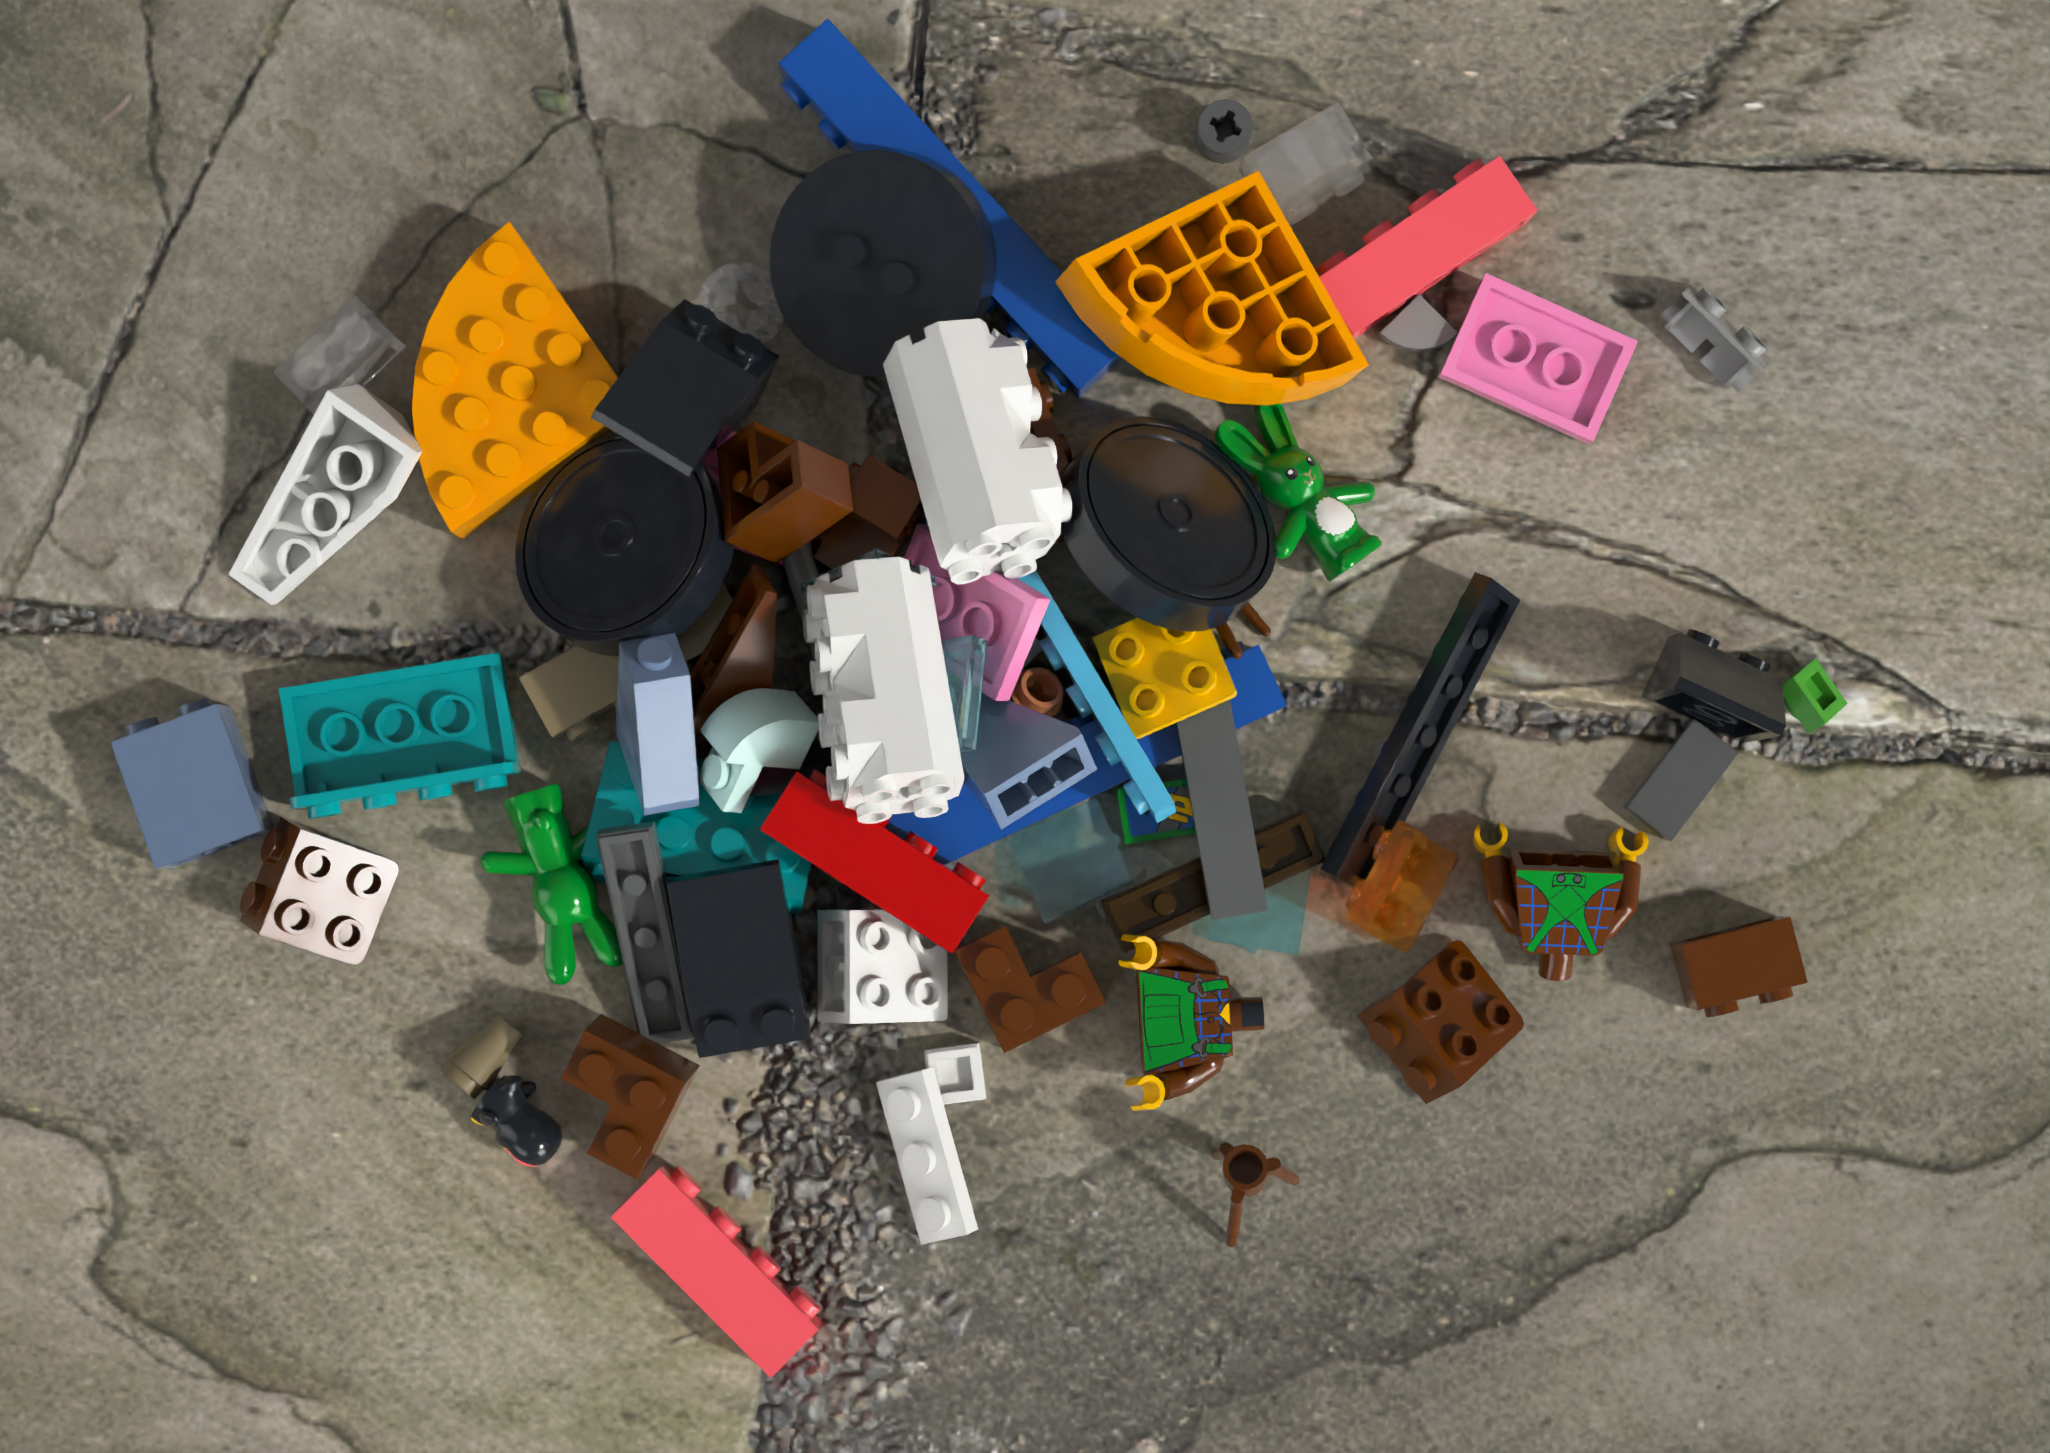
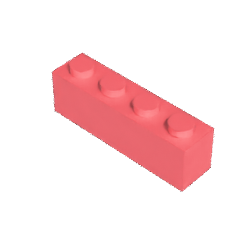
M1500 155L1486 165L1481 158L1471 162L1453 176L1457 183L1455 186L1440 196L1435 189L1428 191L1407 207L1411 213L1409 217L1395 226L1392 225L1389 219L1382 222L1362 237V241L1366 246L1349 257L1342 250L1316 268L1320 275V280L1354 339L1414 300L1419 294L1421 295L1528 223L1538 211Z
M664 1164L611 1218L772 1378L819 1330L822 1321L816 1314L821 1310L820 1306L800 1286L797 1285L791 1290L776 1275L781 1268L764 1249L756 1246L751 1250L737 1236L741 1231V1227L723 1208L717 1206L712 1211L697 1196L702 1189L691 1175L680 1166H677L672 1171Z

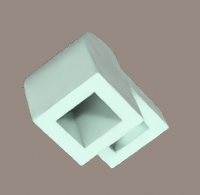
M759 688L733 696L722 703L708 717L700 730L712 745V749L704 760L698 781L723 812L742 813L763 766L800 769L818 731V718L795 691Z

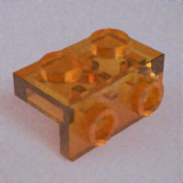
M1398 819L1393 830H1386L1379 838L1373 851V859L1376 862L1367 879H1360L1352 888L1346 902V908L1349 912L1345 919L1359 930L1403 953H1408L1412 949L1456 867L1459 857L1454 852L1429 840L1418 829Z

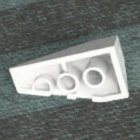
M359 384L327 390L228 575L270 605H276L398 497L423 452L404 416Z

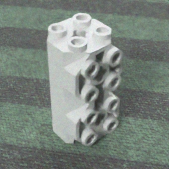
M980 318L937 321L923 328L926 338L913 345L910 335L896 341L883 363V367L940 567L949 572L951 582L955 584L970 583L994 572L1003 573L1006 578H1020L1037 569L1036 559L1047 554L1060 535L1061 523L1068 522L1072 516L1071 496L1066 488H1062L1056 467L1057 450L1054 441L1049 437L1037 438L1030 433L1031 421H1038L1041 417L1042 400L1038 389L1032 387L1028 374L1026 346L1019 337L1007 338L995 329L990 334L987 323Z
M899 556L853 560L841 566L843 577L830 583L828 572L816 578L815 585L807 586L808 609L802 610V627L805 642L815 643L816 661L810 662L811 687L814 695L823 694L824 713L818 714L820 744L822 748L831 747L832 766L826 767L828 796L830 801L842 800L845 808L856 811L858 822L865 824L885 821L892 814L914 812L915 816L921 818L935 817L948 811L947 800L959 796L964 782V773L929 568L919 564L917 573L910 570L909 560Z

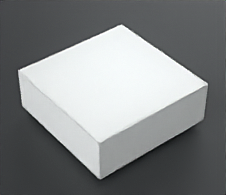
M980 1042L924 1050L926 1068H934L944 1105L987 1098Z

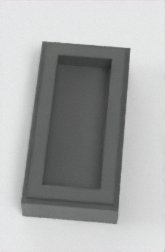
M1691 719L1624 808L1665 840L1672 841L1739 752L1697 720Z

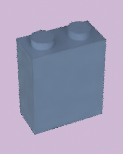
M210 698L200 699L179 707L177 710L180 717L159 724L157 717L138 721L125 727L127 736L110 742L155 869L175 868L268 834L271 829H274L231 706L217 703L212 705Z

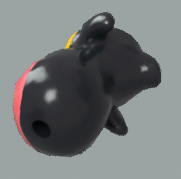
M505 1075L481 1098L473 1110L470 1119L474 1123L496 1130L497 1143L522 1166L536 1167L545 1164L554 1156L561 1145L563 1136L561 1126L549 1114L527 1101V1098L535 1092L537 1088L536 1083L522 1081L521 1076Z

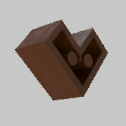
M753 421L717 448L725 542L778 564L853 511L848 463L804 442L793 440Z
M869 454L862 465L853 462L849 466L853 511L813 538L811 545L817 548L813 556L815 562L839 577H843L841 566L853 560L898 557L925 513L917 484Z
M1006 925L955 950L1004 1053L1106 1004L1081 951L1030 975Z
M600 1014L585 1029L561 1077L562 1080L611 1105L587 1154L637 1180L655 1156L700 1065Z

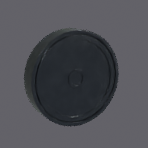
M892 149L865 150L844 154L831 159L813 170L796 186L783 205L775 223L770 246L769 267L772 288L778 307L794 335L806 348L826 363L840 370L861 376L886 377L883 363L896 341L910 335L913 345L926 338L923 328L937 321L983 319L994 290L996 250L992 230L981 204L968 186L951 170L926 156L914 152Z
M1145 416L1128 417L1113 421L1102 427L1091 437L1070 462L1061 477L1062 488H1066L1069 491L1072 500L1071 519L1068 522L1061 523V530L1074 559L1087 577L1104 595L1127 612L1146 622L1166 629L1188 632L1216 628L1233 619L1265 586L1273 572L1277 552L1274 547L1276 534L1269 509L1261 493L1243 468L1226 455L1217 444L1186 426L1165 419Z
M614 431L588 441L546 474L532 494L521 519L516 541L515 564L519 586L530 609L547 627L577 646L601 655L619 656V642L670 633H675L677 637L702 616L718 594L727 576L733 557L734 545L725 542L719 475L711 466L703 462L688 477Z

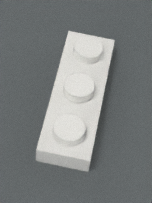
M929 1067L876 1082L921 1245L968 1235L978 1230L934 1068Z

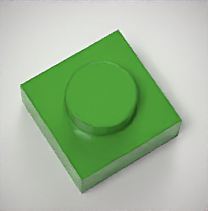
M1816 658L1798 668L1783 681L1785 706L1789 713L1802 723L1808 733L1825 725L1848 704Z

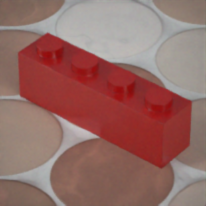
M814 769L808 778L796 772L760 830L953 954L990 897L989 894L981 890L986 879L960 862L956 863L953 870L933 859L938 851V848L912 831H909L906 838L902 839L885 828L891 818L873 824L858 822L856 811L845 808L842 800L830 801L827 792L826 776Z

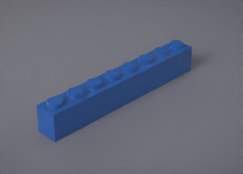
M828 18L778 63L782 77L785 79L780 84L781 89L800 110H803L807 105L813 109L822 119L817 125L818 129L837 150L846 145L851 152L880 149L914 152L942 164L968 186L987 216L995 243L996 278L993 294L986 312L995 307L1008 322L1003 328L1008 337H1019L1024 341L1027 351L1032 348L1046 363L1040 370L1060 393L1063 394L1066 390L1070 389L1079 398L1122 359V357L1110 350L1078 317L1055 283L1062 272Z
M1242 641L1237 642L1243 652L1240 659L1233 658L1227 647L1220 650L1237 690V695L1230 699L1236 730L1287 706L1259 644L1246 650ZM1114 699L1115 704L1117 705L1118 709L1122 714L1117 699ZM1092 714L1085 718L1079 715L1065 723L1076 726L1082 733L1097 770L1001 830L965 782H963L959 796L947 800L949 809L946 813L930 818L917 817L914 815V812L892 814L885 828L902 839L906 838L909 831L917 834L938 848L933 859L942 865H946L1129 780L1130 777L1121 762L1112 767L1108 763L1094 738L1103 731L1097 721L1094 720ZM1176 723L1137 739L1154 768L1181 756Z

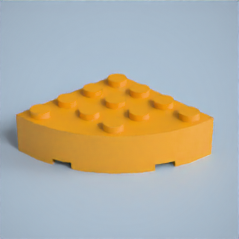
M1259 171L1076 258L1055 281L1078 317L1110 350L1147 376L1187 394L1227 404L1269 406L1307 400L1345 385L1369 366Z
M510 221L479 246L448 283L428 321L415 365L412 417L415 440H417L423 451L419 457V462L434 503L450 532L461 539L466 538L534 491L553 467L588 441L597 436L613 432L592 419L591 416L594 409L619 376Z

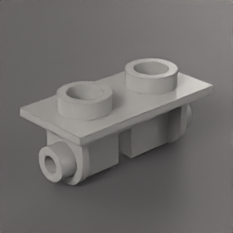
M1690 284L1682 293L1688 302L1683 306L1675 299L1660 314L1667 321L1664 327L1691 353L1708 339L1714 347L1700 362L1726 389L1732 386L1739 393L1755 377L1748 370L1749 367L1754 365L1760 372L1766 368L1769 361L1762 354L1767 350V347L1749 328L1743 326L1737 331L1722 316L1728 309L1713 292L1706 287H1703L1698 292Z

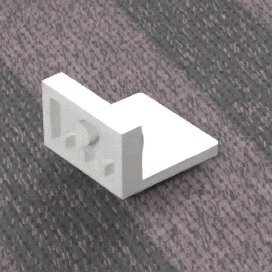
M817 910L818 1022L864 1024L945 1021L947 1019V950L885 910Z

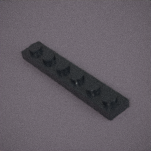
M1477 572L1474 573L1320 868L1366 895L1520 602L1518 597L1491 577Z

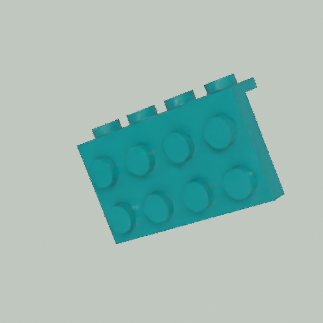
M500 652L279 688L295 797L290 798L291 808L295 810L307 809L308 819L342 814L341 804L361 800L364 810L397 805L396 795L418 791L419 801L453 796L452 785L473 782L475 792L508 787L507 776L522 774L504 658Z
M610 740L581 854L584 868L592 872V877L595 880L606 883L596 837L599 829L655 821L666 878L779 859L790 913L801 914L803 912L805 892L812 863L760 830L782 794L748 797L742 813L723 812L698 781L699 806L644 816L620 743ZM696 758L697 774L699 777L704 759Z

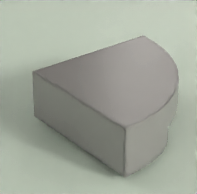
M1419 294L1378 336L1395 348L1421 351L1436 349L1447 344L1456 337L1458 332Z

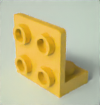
M1136 618L1092 637L1124 719L1136 739H1140L1228 701L1237 695V690L1212 632L1215 628L1194 632L1177 631L1153 625L1140 618Z

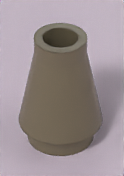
M497 1014L488 1025L446 1055L449 1061L440 1071L475 1100L483 1090L488 1091L492 1087L514 1046L523 1036Z

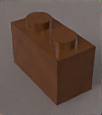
M1776 916L1670 943L1686 1007L1694 1010L1704 1009L1706 1017H1715L1739 1010L1738 1000L1757 995L1760 1004L1787 999L1793 996L1791 987L1808 983L1791 917Z

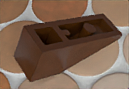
M753 564L690 674L694 733L703 735L700 730L708 717L722 703L733 696L752 689L773 688L777 594L764 568Z

